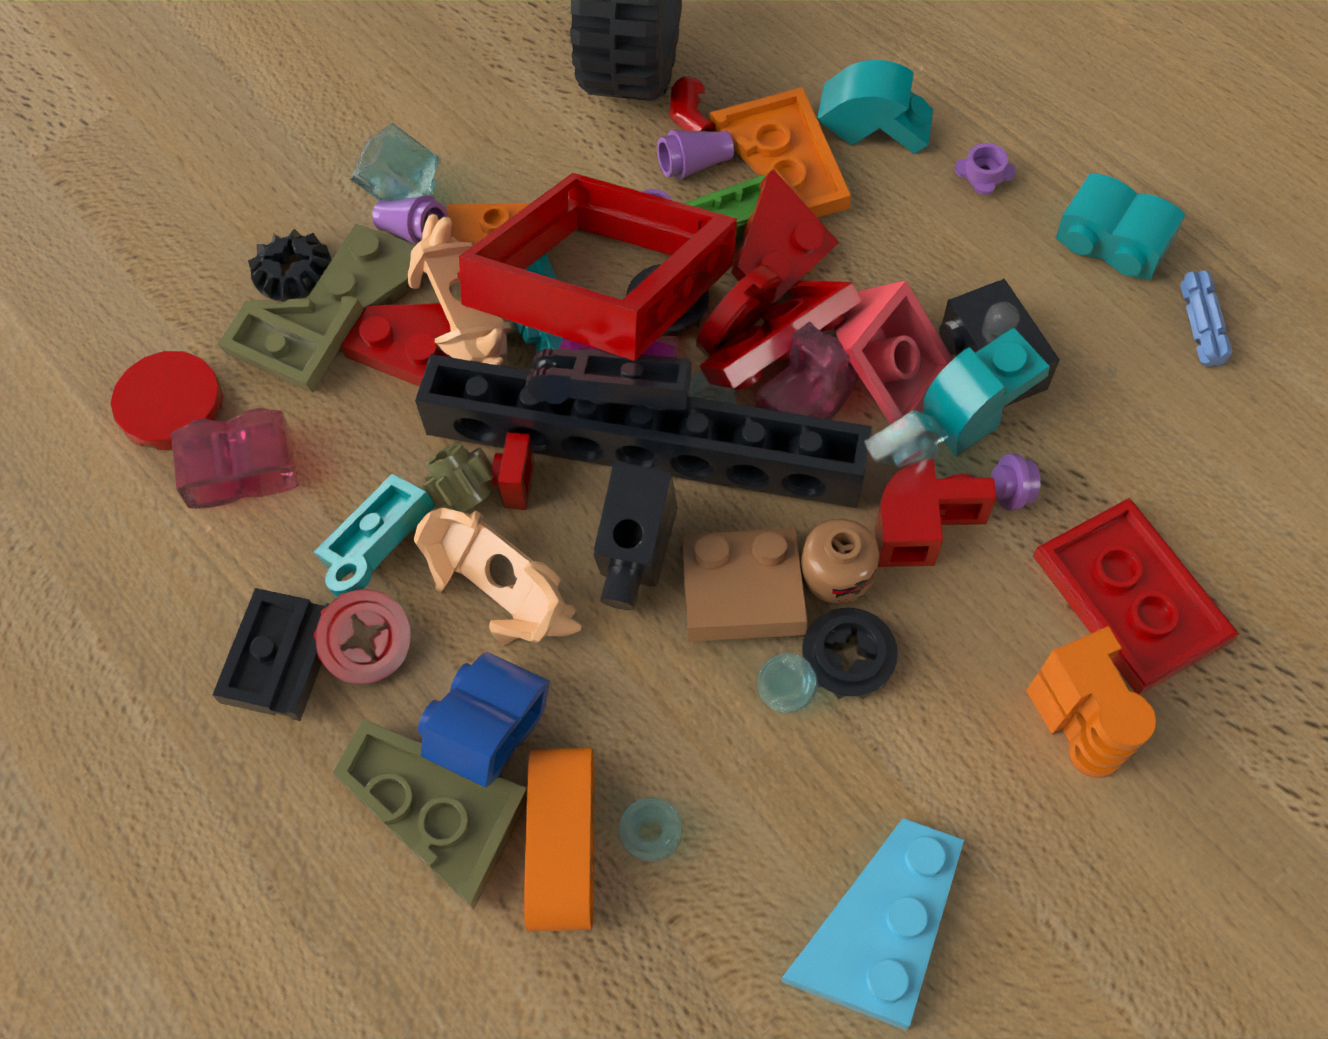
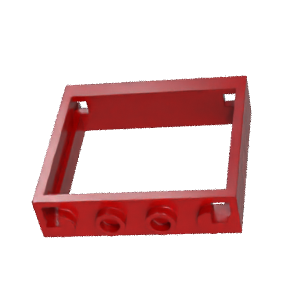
M571 173L459 255L460 271L457 275L460 280L461 305L636 361L733 266L737 218ZM577 228L671 255L622 300L525 270Z

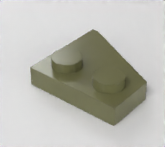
M355 224L308 298L314 304L341 303V297L351 296L358 299L364 310L367 306L393 304L409 293L407 288L411 251L416 244Z
M351 296L341 297V303L314 304L310 298L289 299L283 303H274L270 300L245 301L219 341L218 346L225 354L313 393L364 309L358 299Z

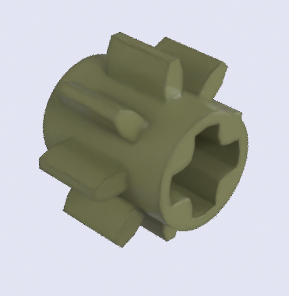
M455 443L436 453L426 463V467L431 474L425 477L427 482L422 487L428 493L436 508L447 503L455 511L463 512L479 504L491 492L487 481L493 478L491 475L492 464L481 447L470 453L468 449L464 448L462 443Z

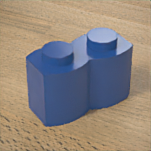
M489 652L480 655L472 665L469 663L463 664L453 679L450 692L441 701L433 700L421 716L418 725V733L423 735L421 757L487 788L505 768L516 747L526 740L545 711L550 680Z

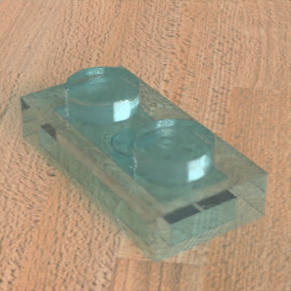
M913 410L866 440L864 444L875 462L902 467L906 464L909 465L917 461L934 458L940 452L936 445L947 439L948 435L937 418Z

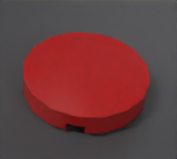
M765 264L758 266L748 273L733 287L711 313L696 339V347L707 357H710L732 335L735 336L738 332L755 326L762 317L760 313L770 306L777 296V287L782 283V277Z
M163 351L146 356L126 369L114 386L110 404L115 422L133 443L142 447V444L155 446L157 450H173L193 443L210 430L216 421L214 415L218 411V406L222 407L223 393L215 372L202 358L185 351Z

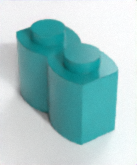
M1090 173L1063 213L1056 239L1075 254L1092 258H1103L1123 275L1151 280L1176 239L1186 214L1179 207L1163 198L1149 194H1137L1131 187L1120 180L1103 174Z

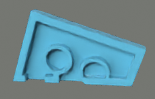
M903 818L784 974L781 982L900 1029L907 1030L911 1024L964 840Z

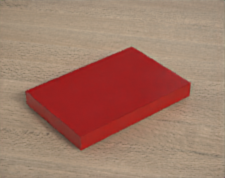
M1131 498L1116 504L1038 546L1033 554L1034 559L1090 633L1108 626L1110 627L1122 648L1112 662L1138 695L1145 693L1227 646L1239 635L1237 630Z

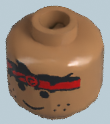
M843 518L827 520L816 526L806 538L801 561L802 579L810 593L823 602L835 605L849 604L862 598L873 585L880 558L876 539L869 529L856 521Z

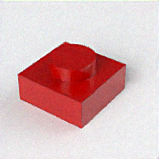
M507 432L504 452L495 453L491 473L493 478L491 480L493 486L500 488L504 508L527 509L535 465L529 434Z

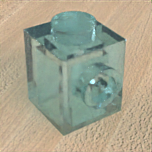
M391 123L365 142L350 180L379 201H394L425 195L431 196L437 184L433 177L441 158L394 123Z

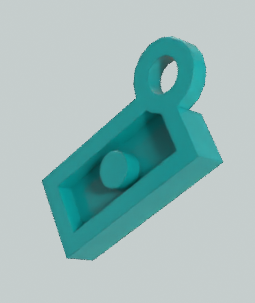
M392 473L314 551V554L322 564L329 569L325 576V584L334 596L338 597L342 593L361 590L368 585L373 574L372 572L378 567L380 562L436 506L426 491ZM352 573L354 575L349 580L341 582L342 578Z

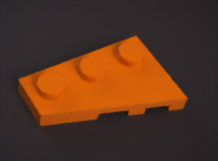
M803 87L710 112V120L715 124V131L727 130L730 133L734 151L758 176L767 175L774 169L817 218L850 209L851 194Z

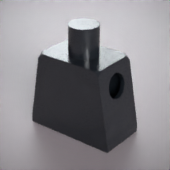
M614 461L593 555L600 574L606 577L600 602L622 610H634L640 585L657 586L678 509L672 472Z

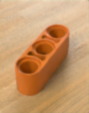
M593 747L530 749L524 883L526 931L592 930L595 805Z

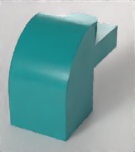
M866 60L846 67L824 83L817 120L851 146L880 128L915 154L929 145L933 108L928 105L924 98L911 91L914 75L912 70L892 61Z
M1013 327L976 353L968 347L937 375L923 399V419L957 457L998 429L1001 424L1003 407L1048 377L1050 366Z

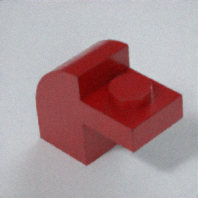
M934 459L917 461L899 470L885 487L876 520L875 539L880 554L878 567L935 566L943 542L941 525L987 524L997 498L994 478H975L969 474H955L945 479H936Z

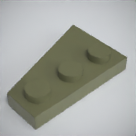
M362 719L333 771L334 776L474 910L527 801V788L499 776L491 785L485 788L421 757V743Z

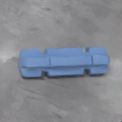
M1206 270L1188 272L1185 274V280L1181 282L1180 286L1185 302L1190 303L1186 305V310L1196 343L1201 344L1196 347L1199 360L1205 367L1225 365L1228 363V358L1232 356L1233 351L1228 335L1222 334L1227 329L1216 293H1213L1216 290L1213 277Z

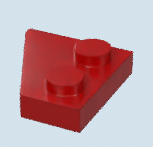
M774 169L760 183L759 190L761 192L755 210L749 216L744 231L745 240L742 248L737 252L731 274L739 282L762 264L768 265L782 277V283L777 287V296L772 304L780 299L839 243Z
M440 303L367 306L341 344V348L346 358L420 387L430 354L451 357L435 343V338L451 332L450 323Z

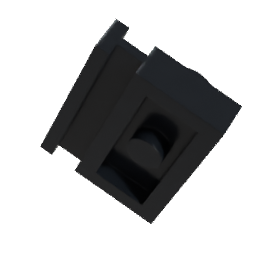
M255 588L212 694L214 698L221 704L274 716L281 714L290 716L292 720L301 721L322 664L318 659L313 633L317 629L321 610L330 604L326 603L325 606L314 604L310 599Z

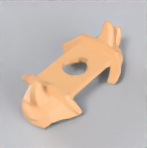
M431 214L425 222L422 240L411 251L408 284L411 288L419 289L423 272H426L451 329V332L435 338V343L453 358L504 366L508 357L507 335L518 331L516 323L504 322L500 317L463 306L460 301L451 295L449 286L456 282L460 283L457 275L460 271L459 255L472 247L473 244L472 242H459L451 236L452 221L449 217H443L439 220L437 215Z
M440 508L430 511L418 524L414 542L428 562L429 569L436 583L435 591L441 593L455 571L463 574L512 614L513 619L491 620L489 624L491 634L502 646L509 644L517 638L539 643L546 636H569L581 630V624L571 619L576 612L575 606L565 604L558 590L561 581L560 577L543 562L533 561L482 521L483 514L477 510L468 514ZM502 554L511 561L514 576L518 578L515 585L500 586L492 579L490 563L495 555Z

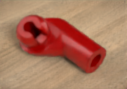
M690 76L681 77L671 88L669 113L671 120L683 130L714 132L715 124L697 110L698 104L702 101L699 94H705L703 83L699 79Z

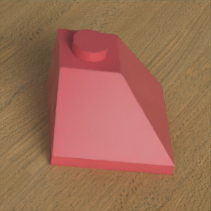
M906 280L859 290L858 294L862 301L845 312V321L834 328L843 352L897 435H905L923 412V399L926 391L937 375L953 360V357Z

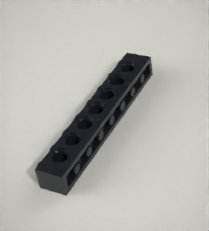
M430 354L415 399L426 435L504 448L507 432L529 434L532 450L535 454L612 467L614 461L672 472V477L853 508L858 507L872 426L690 396L687 399L686 410L668 409L659 411L646 406L619 403L600 405L589 400L571 399L570 397L561 404H551L548 401H543L542 403L540 400L535 401V398L530 397V394L526 392V380L528 374L532 372L530 370Z

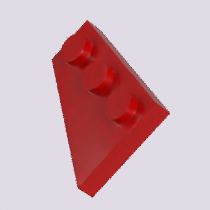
M799 280L789 289L793 299L780 305L779 303H773L760 313L765 322L762 326H753L738 332L699 365L710 385L732 388L733 390L746 388L762 377L761 370L773 361H782L799 353L805 347L803 341L816 332L828 331L840 325L846 319L845 312L862 301L853 282Z

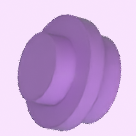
M1006 454L992 470L990 478H994L996 499H998L1004 509L1020 510L1025 504L1035 502L1039 495L1041 481L1039 469L1034 461L1024 459L1019 454Z

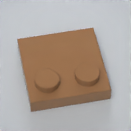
M795 528L682 534L688 642L806 635L807 616Z

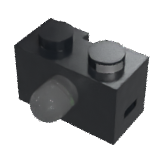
M1005 278L949 299L942 324L939 327L940 338L950 354H955L956 357L968 347L974 353L978 352L1014 327L1050 366L1048 377L1004 407L1048 390L1060 361Z

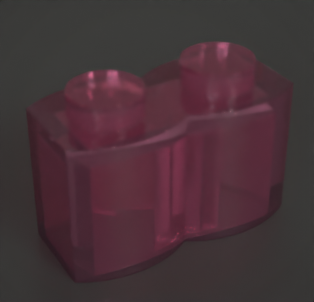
M255 408L227 422L199 419L171 433L176 489L188 508L217 507L232 503L242 497H263L286 492L299 486L291 430L283 412L280 410Z

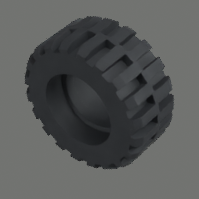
M571 0L570 14H572V26L570 28V37L573 48L571 56L572 64L575 66L574 75L578 85L589 95L655 101L664 96L671 81L672 68L676 58L682 0Z

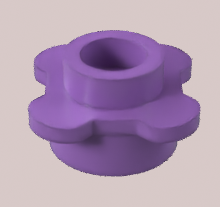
M982 143L974 146L969 151L967 159L957 161L955 173L958 177L966 178L974 187L976 193L989 195L994 192L995 186L999 183L1011 181L1014 178L1015 167L1008 163L1007 153L1001 147L991 143Z

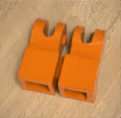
M1109 626L1054 649L1041 667V671L1036 674L1026 689L1050 733L1054 734L1063 730L1070 742L1069 755L1074 766L1083 774L1094 778L1107 777L1116 772L1152 736L1156 726V717L1152 706L1144 697L1128 690L1112 662L1122 648Z

